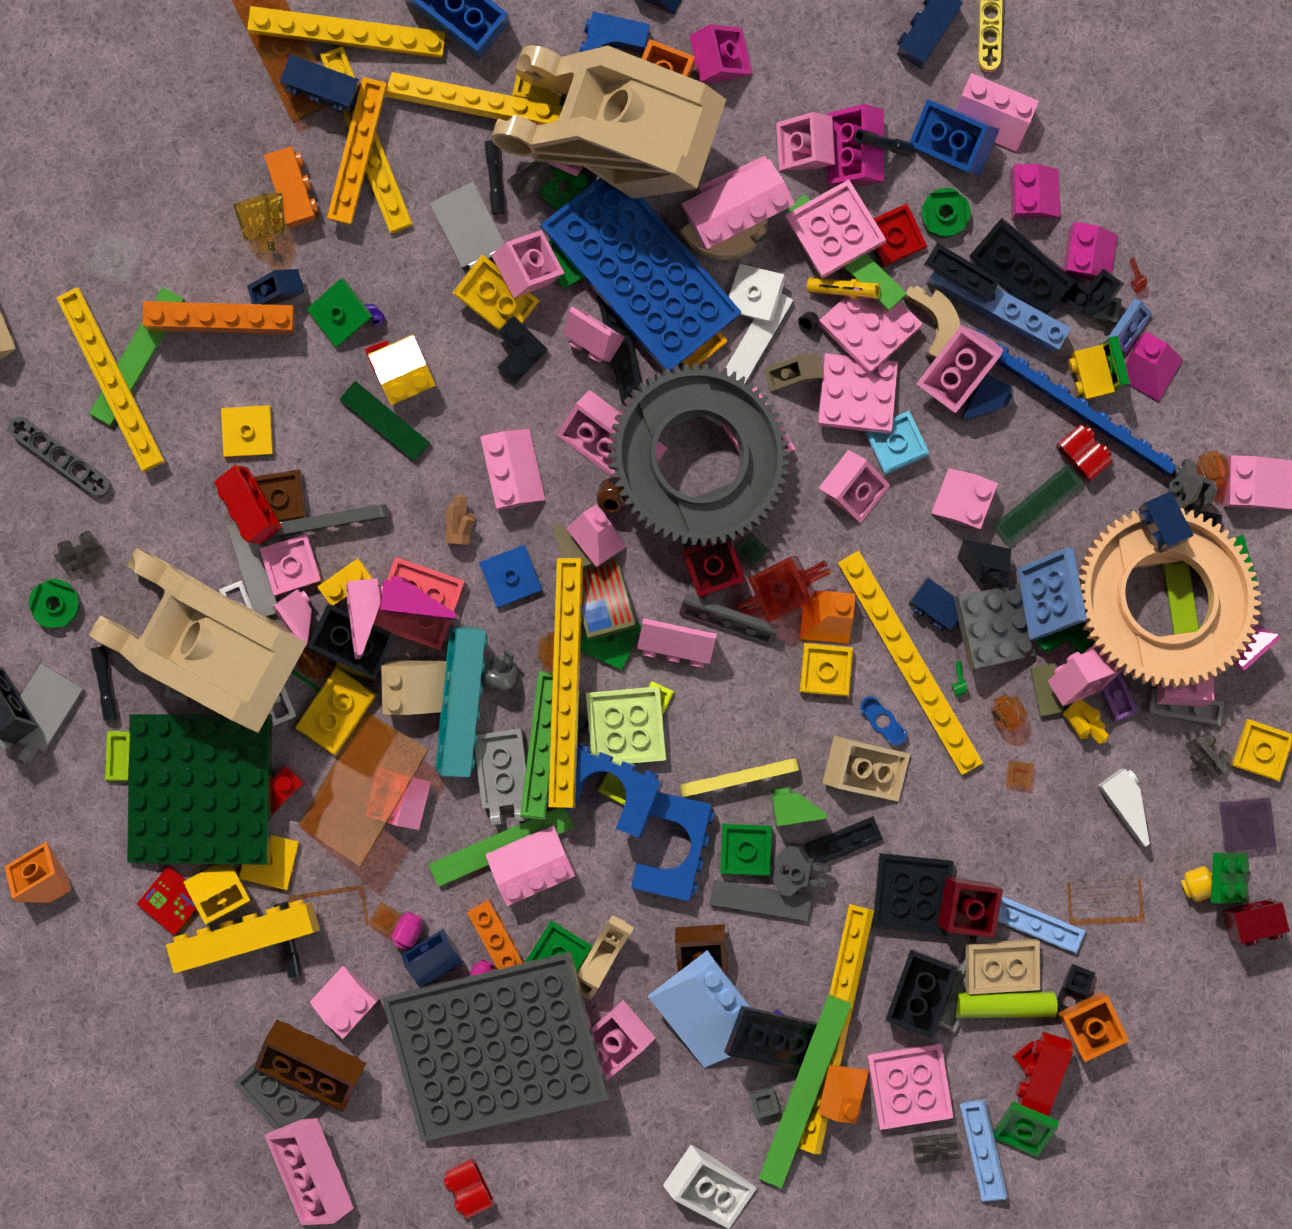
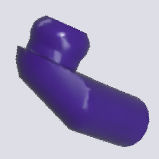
M364 304L373 315V318L369 320L372 326L381 327L385 323L384 313L374 304Z

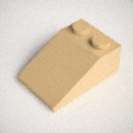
M386 661L381 666L383 714L412 715L441 712L446 661Z
M834 735L822 783L837 789L899 802L910 754Z

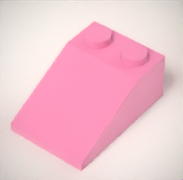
M1234 455L1224 458L1223 507L1292 510V460Z
M624 1000L591 1027L606 1081L645 1050L656 1038Z

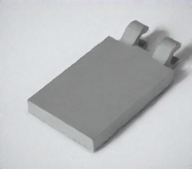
M473 182L430 203L463 269L469 266L471 268L481 255L488 259L491 258V254L504 244Z
M42 663L21 694L22 700L39 726L19 741L26 746L18 756L25 763L31 762L38 749L46 752L84 691L82 687ZM0 740V747L4 750H10L13 743Z
M523 729L477 735V744L474 748L482 809H490L491 825L504 824L502 810L514 809L516 822L527 821L528 818H520L527 765Z

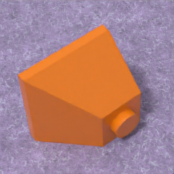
M804 591L800 639L849 644L854 616L855 594L832 591Z
M47 841L4 866L11 897L14 902L51 903L71 891L68 876Z
M829 1065L818 1114L837 1122L856 1124L860 1115L869 1070Z

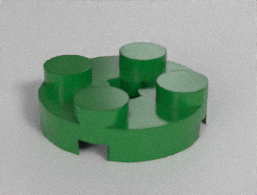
M552 165L544 171L540 180V191L544 201L556 210L561 209L588 187V179L583 170L580 171L578 176H574ZM565 180L569 181L568 186L570 190L560 192L558 183L560 181L565 182Z
M940 188L933 191L926 198L921 208L923 225L930 234L940 238H950L963 231L971 214L968 200L952 188ZM943 207H947L948 211H952V215H949L948 219H944L939 214Z
M50 579L38 584L32 590L28 605L37 623L48 628H60L69 625L76 618L80 609L78 592L71 584L59 579ZM55 597H58L60 607L52 611V606L48 604L49 600H54Z

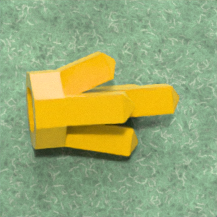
M1083 699L1075 701L1062 714L1069 721L1080 739H1088L1091 735L1099 744L1107 742L1109 734L1104 730L1106 725L1100 720V711L1088 705Z

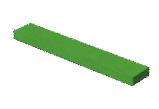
M803 194L795 202V205L787 209V213L811 200ZM867 254L843 267L854 279H858L860 282L879 283L881 292L876 300L888 312L907 295Z
M162 287L154 301L184 302L185 299ZM143 321L118 362V366L131 392L167 332L146 331L142 326ZM101 392L89 414L112 426L116 418L103 392Z
M539 671L520 818L545 820L550 775L552 672Z
M558 807L546 812L545 820L530 819L429 863V867L439 887L489 865L486 854L553 824L558 834L574 828L567 809Z

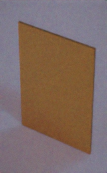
M366 711L347 739L298 826L359 867H362L429 749Z

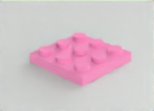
M849 179L785 215L786 221L821 278L828 276L886 243V238Z
M855 288V289H853V290H860V291H862L863 289H862V288ZM850 296L843 298L819 320V325L869 375L923 325L901 302L888 312L874 298L858 297L857 299H851Z
M825 353L818 426L891 434L898 361L885 360L869 375L851 356Z
M940 1042L867 1054L880 1130L954 1118Z

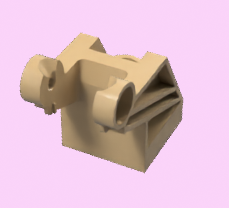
M530 45L522 48L515 68L517 75L527 83L540 88H546L559 96H563L564 93L568 95L560 117L552 123L536 125L530 120L517 115H513L508 121L498 118L491 136L492 142L497 147L517 156L532 157L538 162L584 166L632 199L697 189L726 102L723 96L702 82L610 46L563 57L540 46Z
M136 547L127 567L165 590L162 600L142 635L111 619L100 616L92 627L89 636L121 653L143 673L230 720L259 732L307 643L278 622L215 591L173 565Z

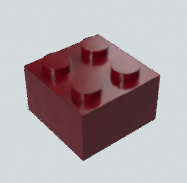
M727 537L726 542L723 544L716 540V544L710 546L707 541L704 547H701L699 544L681 552L697 598H702L745 582L734 547Z
M946 877L938 926L947 932L994 938L1003 889L993 883Z
M1266 899L1222 910L1228 937L1230 940L1236 941L1237 944L1243 943L1244 946L1258 944V939L1268 938V940L1283 938V933L1290 932L1283 902Z

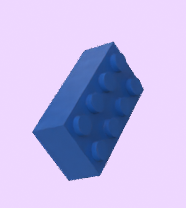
M405 0L479 60L510 23L508 13L492 0Z

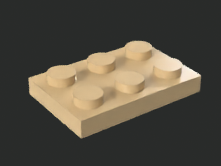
M1039 940L966 943V993L985 994L1040 990Z

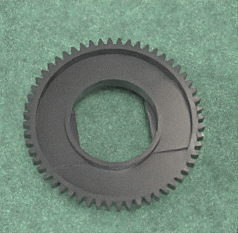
M694 363L691 370L688 364H684L682 371L676 365L673 367L672 373L666 368L663 371V376L657 372L654 375L655 380L648 377L645 380L647 386L640 383L638 385L639 391L634 389L630 393L633 399L627 397L624 401L627 406L622 405L619 408L623 415L617 414L614 418L619 424L611 426V429L616 433L609 435V439L613 440L614 443L608 445V449L613 450V453L607 456L608 459L614 462L608 466L609 469L615 470V473L610 477L618 481L613 487L621 489L618 497H625L626 501L623 503V506L630 505L632 507L629 514L637 513L636 521L644 520L645 529L651 525L653 527V534L661 531L662 539L670 535L671 542L673 543L677 538H680V545H684L689 540L692 547L696 545L697 540L701 547L706 545L707 540L710 546H714L716 540L720 544L725 543L726 537L729 541H733L735 534L738 537L744 535L743 529L750 532L753 530L752 525L758 526L760 524L759 518L764 520L767 517L765 511L771 512L774 509L770 503L776 504L779 501L775 495L783 493L779 486L785 485L787 481L781 478V476H786L789 473L783 467L790 464V461L783 459V457L790 454V451L783 449V447L789 444V441L781 440V437L785 436L787 432L779 431L778 429L784 423L775 422V419L780 414L779 412H770L774 404H765L768 396L760 398V388L752 391L753 382L744 385V376L736 380L737 372L735 371L730 376H727V368L718 373L717 365H714L711 371H709L708 364H704L700 370L698 363ZM706 414L724 423L734 435L740 452L739 470L733 483L696 497H689L671 487L661 474L656 458L657 442L662 430H668L676 425L692 421Z

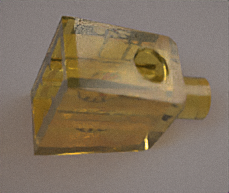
M263 193L233 204L244 239L246 241H259L261 253L276 251L273 237L285 233L282 193Z

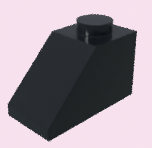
M963 539L957 557L979 582L1004 586L1010 572L1011 549Z

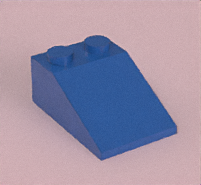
M927 99L910 142L913 143L914 148L969 173L981 175L1000 128Z

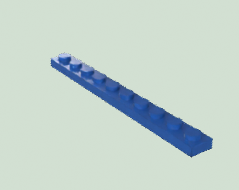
M977 330V332H979V333H981V334H984L985 336H987V337L989 338V336H988L987 334H985L984 332H982V331H980V330ZM997 343V345L1003 348V352L996 363L1164 475L1172 474L1177 465L1172 463L1173 459L1163 452L1157 453L1151 449L1152 445L1142 438L1136 439L1131 435L1132 431L1127 427L1115 425L1111 422L1110 416L1101 411L1097 413L1090 408L1091 404L1080 397L1076 399L1070 395L1071 391L1061 384L1055 385L1049 381L1050 377L1040 370L1034 371L1029 367L1030 364L1021 357L1016 359L1009 354L1008 348Z

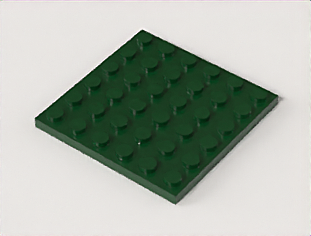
M129 714L127 862L271 864L272 714H268L259 732L253 731L221 714Z

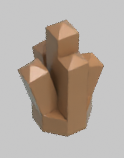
M463 494L454 496V503L448 505V510L445 511V543L470 544L475 516L471 512L466 513L467 497Z

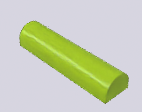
M1053 991L985 994L956 992V1018L1056 1017L1057 997Z

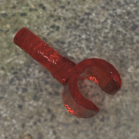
M1133 257L1129 261L1135 279L1130 281L1132 288L1135 286V293H1139L1145 289L1147 279L1144 275H1141L1136 259Z

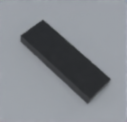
M936 243L924 263V266L986 303L1001 281L939 243Z
M871 816L806 843L805 846L810 858H813L814 862L824 864L883 838L874 816Z

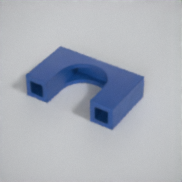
M593 11L591 19L587 18L584 33L588 35L586 43L581 42L579 52L610 46L644 54L649 37L650 24Z
M577 743L575 808L586 781L598 772H610L621 780L626 790V802L616 829L637 838L643 837L664 781L659 780V775L654 772L645 770L644 773L635 770L636 765L626 761H622V764L612 761L613 756L600 752L599 755L590 752V747ZM565 808L568 810H575V808Z
M660 792L651 816L671 820L682 825L690 836V851L687 858L680 865L673 868L665 869L636 863L631 888L689 901L690 896L695 897L698 882H695L694 878L696 872H701L704 859L699 857L701 847L706 848L709 834L705 833L707 823L712 824L715 811L710 809V803Z

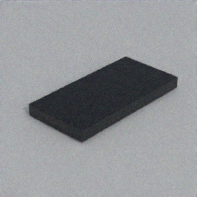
M1003 218L997 222L970 254L974 261L988 273L1001 280L1000 283L1021 301L1046 315L1076 282L1072 276Z
M741 1005L724 1052L728 1056L800 1071L817 1022Z

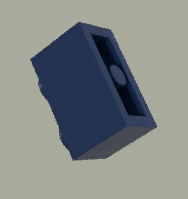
M1171 491L1145 502L1138 509L1140 521L1144 526H1147L1150 532V540L1153 546L1159 549L1160 553L1181 545L1194 536Z
M929 577L926 578L909 601L913 605L911 610L920 617L928 616L932 619L930 624L941 632L944 629L951 631L958 621L954 596Z
M444 929L401 954L405 968L420 988L432 983L437 977L455 969L462 963L457 947Z

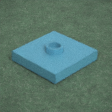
M910 411L893 417L891 434L865 431L884 475L930 455Z

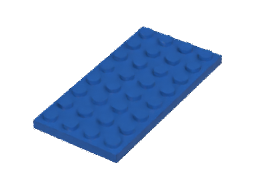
M601 177L540 225L542 231L663 370L668 368L672 371L674 366L680 365L742 313L642 197L632 199Z

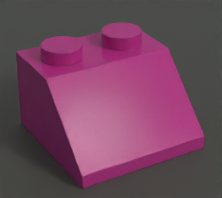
M708 25L689 35L700 82L717 83L753 74L742 28Z
M1041 164L1013 165L1010 170L1011 218H1060L1058 169Z
M1074 222L1069 227L1063 270L1076 278L1095 280L1102 269H1106L1112 274L1118 235L1098 225Z

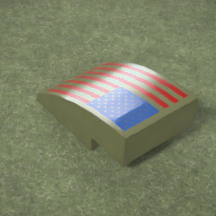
M617 558L605 561L597 567L591 565L583 568L582 619L588 640L636 628Z

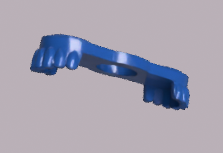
M874 696L865 697L860 703V710L871 722L873 729L880 732L889 744H903L906 740L905 738H907L906 728L901 727L895 720L893 713L885 709L878 702V698ZM882 713L890 718V723L885 728H880L876 724V717Z

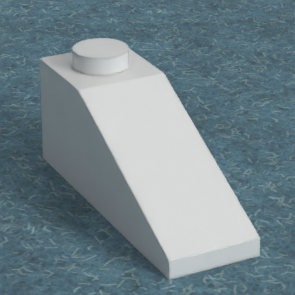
M1119 769L1097 786L1138 843L1146 847L1150 843L1141 790L1136 784L1139 780L1131 770Z

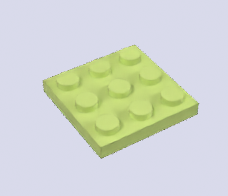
M660 686L586 693L591 753L599 755L600 752L609 754L614 757L612 761L622 764V761L641 763L666 760Z

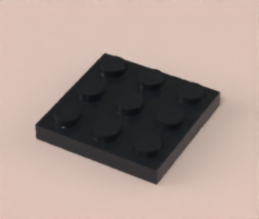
M879 853L872 927L947 935V931L938 926L946 877H952L954 861Z

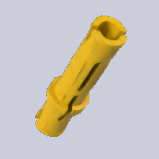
M809 277L807 281L808 293L850 296L851 299H857L858 297L878 299L881 292L879 283L860 282L858 279L844 281ZM824 286H839V288H827ZM848 288H862L863 290H850Z

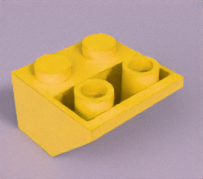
M216 864L184 881L206 926L251 902L231 864Z

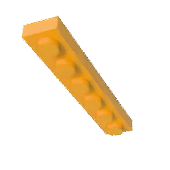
M366 77L362 78L327 219L330 221L352 226L386 93V82Z

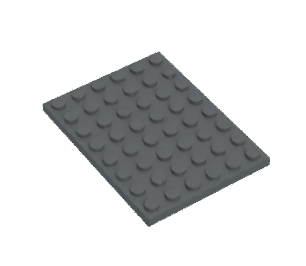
M571 952L408 990L382 998L422 1142L606 1101L611 1097Z

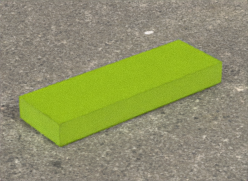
M1184 562L1163 565L1173 635L1196 632L1199 628L1189 564Z

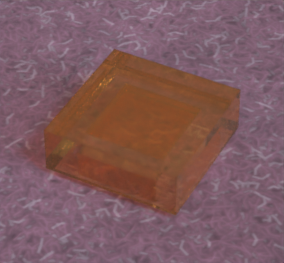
M1009 760L1006 785L1031 788L1034 764Z
M381 902L368 923L389 936L403 914Z

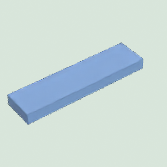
M1005 897L1001 899L998 922L1077 954L1086 932L1085 930Z
M986 1099L963 1102L960 1104L981 1200L982 1202L1005 1200L1008 1195Z

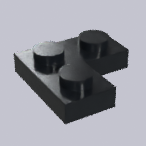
M512 315L495 332L513 349L496 368L515 385L548 349Z

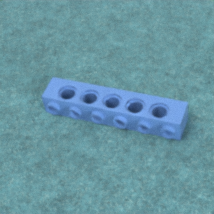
M934 271L927 282L931 287L1054 354L1060 349L1071 329L999 288L995 289L991 298L986 303Z

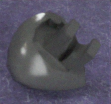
M508 649L504 651L503 657L497 654L495 658L485 660V670L481 673V681L492 692L509 691L516 683L517 664L513 662L514 654Z

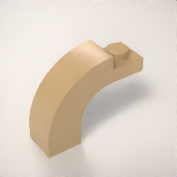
M765 219L708 249L702 248L691 223L680 230V236L693 250L705 257L717 260H731L742 257L755 249L756 244L752 241V238L758 240L767 232L765 228L768 221Z
M910 286L904 299L927 312L935 323V339L926 354V357L934 361L960 327L959 317L952 303L938 290L934 292L932 297L927 296L928 292L918 286L913 288Z
M613 915L604 926L577 973L582 995L590 1001L634 928L624 920Z

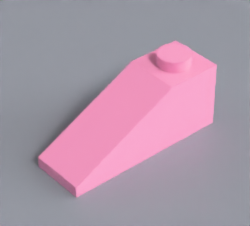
M377 578L347 581L345 586L355 659H360L381 603L380 600H382L383 586L378 585Z

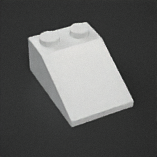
M693 1145L689 1146L663 1184L673 1200L728 1229L757 1189L752 1183Z

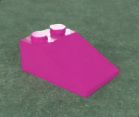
M391 576V580H384L380 610L389 613L459 621L460 616L408 583V579Z

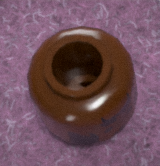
M607 478L599 485L596 499L597 504L607 513H620L627 507L623 506V503L626 501L625 497H618L621 489L613 487L618 482L617 479Z

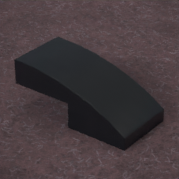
M1071 964L1057 998V1013L1068 1008V1006L1062 1004L1064 997H1073L1077 1004L1083 1001L1085 996H1088L1095 972Z

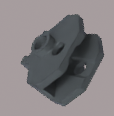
M1188 458L1182 461V469L1178 466L1172 472V481L1169 483L1170 488L1168 492L1171 491L1179 507L1184 508L1185 515L1190 510H1194L1195 517L1212 504L1218 489L1215 481L1206 479L1198 474L1195 463Z
M792 842L777 856L773 882L779 893L785 896H792L801 887H808V885L826 888L829 887V881L823 878L811 877L812 870L827 873L831 872L832 867L828 864L814 862L813 858H809L802 844Z

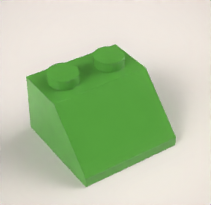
M789 787L775 789V794L770 795L774 823L777 826L827 819L825 812L799 793L791 791Z

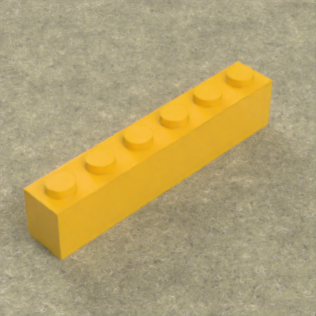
M303 899L288 903L290 908L281 910L280 906L265 910L266 915L260 917L257 916V913L242 917L243 922L234 924V920L219 923L220 928L212 931L210 926L196 930L197 935L189 938L187 933L173 937L174 942L166 944L173 973L319 931L320 928L312 901L304 903Z

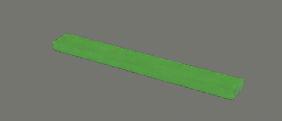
M828 994L759 1179L780 1188L783 1187L851 1008V1002Z

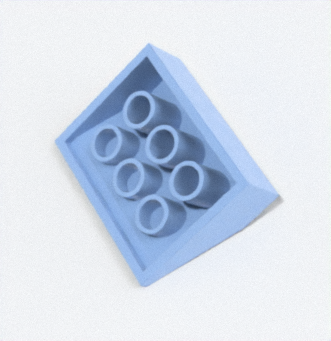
M708 950L648 995V998L704 1068L730 1057L724 1051L741 1005L752 1008Z

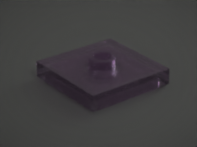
M1270 797L1219 802L1226 852L1276 846Z

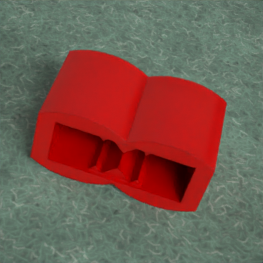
M1079 425L1058 442L1056 447L1081 476L1089 482L1113 462L1110 458L1112 454L1105 445L1102 444L1100 446L1095 441L1096 435L1091 428Z
M474 1157L445 1172L444 1184L449 1192L453 1191L457 1200L454 1201L459 1215L464 1214L465 1218L468 1219L494 1206L495 1201Z

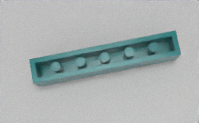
M450 625L435 771L441 776L470 777L471 770L475 766L473 747L477 744L478 737L475 728L476 722L480 718L478 700L482 696L483 686L480 682L481 673L485 670L483 652L488 644V636L485 634L486 630L480 627Z

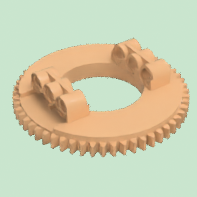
M1184 508L1180 509L1194 535L1187 542L1160 553L1159 549L1155 548L1150 540V532L1147 526H1144L1140 521L1139 511L1138 515L1135 511H1132L1128 515L1129 518L1123 515L1120 518V522L1117 519L1111 523L1112 527L1108 525L1104 529L1105 533L1100 532L1098 534V540L1095 539L1090 544L1093 548L1089 547L1085 552L1088 556H1085L1081 561L1086 566H1081L1078 569L1083 574L1079 575V581L1081 583L1087 619L1083 630H1089L1090 634L1087 638L1094 639L1093 648L1099 647L1101 649L1099 655H1106L1108 657L1107 663L1113 661L1115 663V670L1120 667L1123 668V675L1126 676L1128 673H1132L1133 680L1141 677L1143 684L1151 679L1152 686H1156L1160 681L1162 688L1167 687L1169 682L1172 688L1179 686V682L1182 687L1188 686L1189 681L1192 685H1196L1199 683V680L1203 683L1208 680V676L1212 679L1217 676V672L1220 674L1226 670L1225 666L1227 668L1234 664L1232 660L1236 661L1239 659V653H1243L1246 650L1244 645H1248L1252 641L1248 636L1255 634L1256 631L1251 627L1258 625V621L1254 617L1260 615V612L1254 608L1261 605V602L1254 598L1261 595V593L1253 590V588L1259 585V582L1251 581V578L1257 574L1256 572L1248 571L1253 566V563L1244 562L1248 554L1239 553L1243 546L1234 547L1233 544L1236 538L1227 539L1228 530L1220 533L1221 524L1212 527L1211 518L1203 522V514L1194 518V510H1190L1185 515ZM1184 561L1200 575L1208 593L1207 615L1196 632L1161 637L1155 636L1143 629L1135 621L1128 609L1125 596L1128 576L1131 570L1136 567L1145 568Z

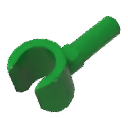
M955 661L958 682L951 684L952 689L955 691V697L964 695L967 691L961 661Z

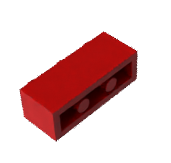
M234 465L214 481L218 489V496L226 503L230 517L237 523L240 535L247 543L262 544L282 528L248 467Z
M1042 1032L1040 1039H1036L1033 1044L1032 1054L1034 1055L1032 1060L1027 1061L1025 1065L1024 1075L1026 1076L1023 1082H1019L1016 1096L1019 1097L1020 1105L1049 1116L1073 1054L1071 1040Z

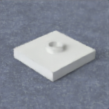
M739 264L729 298L741 310V316L772 323L786 276Z

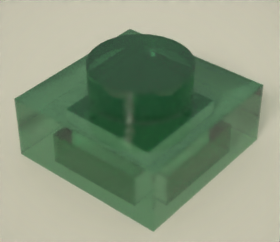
M751 533L735 551L752 568L769 549Z

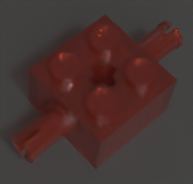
M790 556L748 578L755 595L737 603L738 610L748 606V608L740 612L749 615L762 608L768 622H775L818 601L819 599L812 587V583L830 575L831 571L829 568H826L819 572V570L828 566L825 560L805 570L798 556ZM782 585L787 587L785 593L780 592V589L783 587Z

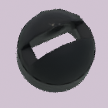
M806 312L799 317L798 325L802 331L811 333L818 327L819 317L814 312Z

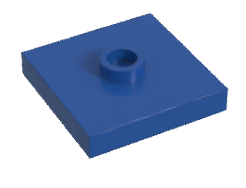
M525 545L479 562L496 608L543 591Z

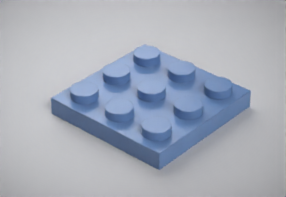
M1074 548L1061 549L1017 569L1030 640H1038L1087 620Z

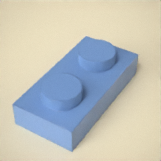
M1135 298L1109 335V337L1118 335L1122 353L1125 354L1152 315L1145 304Z

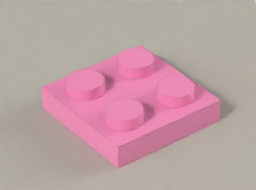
M308 534L259 548L274 596L322 581Z

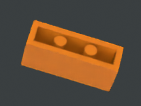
M290 146L265 154L264 157L277 197L281 196L278 201L288 228L291 229L316 221L315 213H318L319 209L315 198L310 199L308 190L312 189L308 176H303L300 167L304 166V162L300 152L296 153L293 147Z

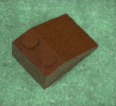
M725 924L675 927L678 972L708 950L728 976Z

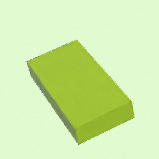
M107 731L106 781H128L129 732Z

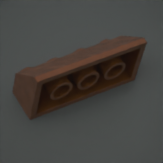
M276 1020L262 1045L254 1069L344 1112L363 1073L366 1062L354 1055L339 1050L334 1045L315 1038L311 1034H306L288 1023Z

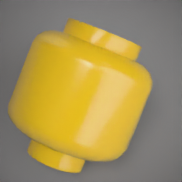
M1206 866L1185 872L1184 879L1181 882L1188 899L1192 898L1194 901L1200 902L1211 898L1212 872Z

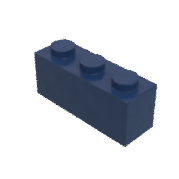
M925 0L923 5L926 7L922 13L917 12L911 20L910 25L913 27L909 33L904 32L898 40L897 45L900 47L897 54L922 69L960 11L963 2L961 0Z
M291 54L280 79V83L286 93L295 97L301 94L308 97V101L317 105L322 103L331 105L330 108L339 113H344L345 111L352 113L361 86L360 80Z

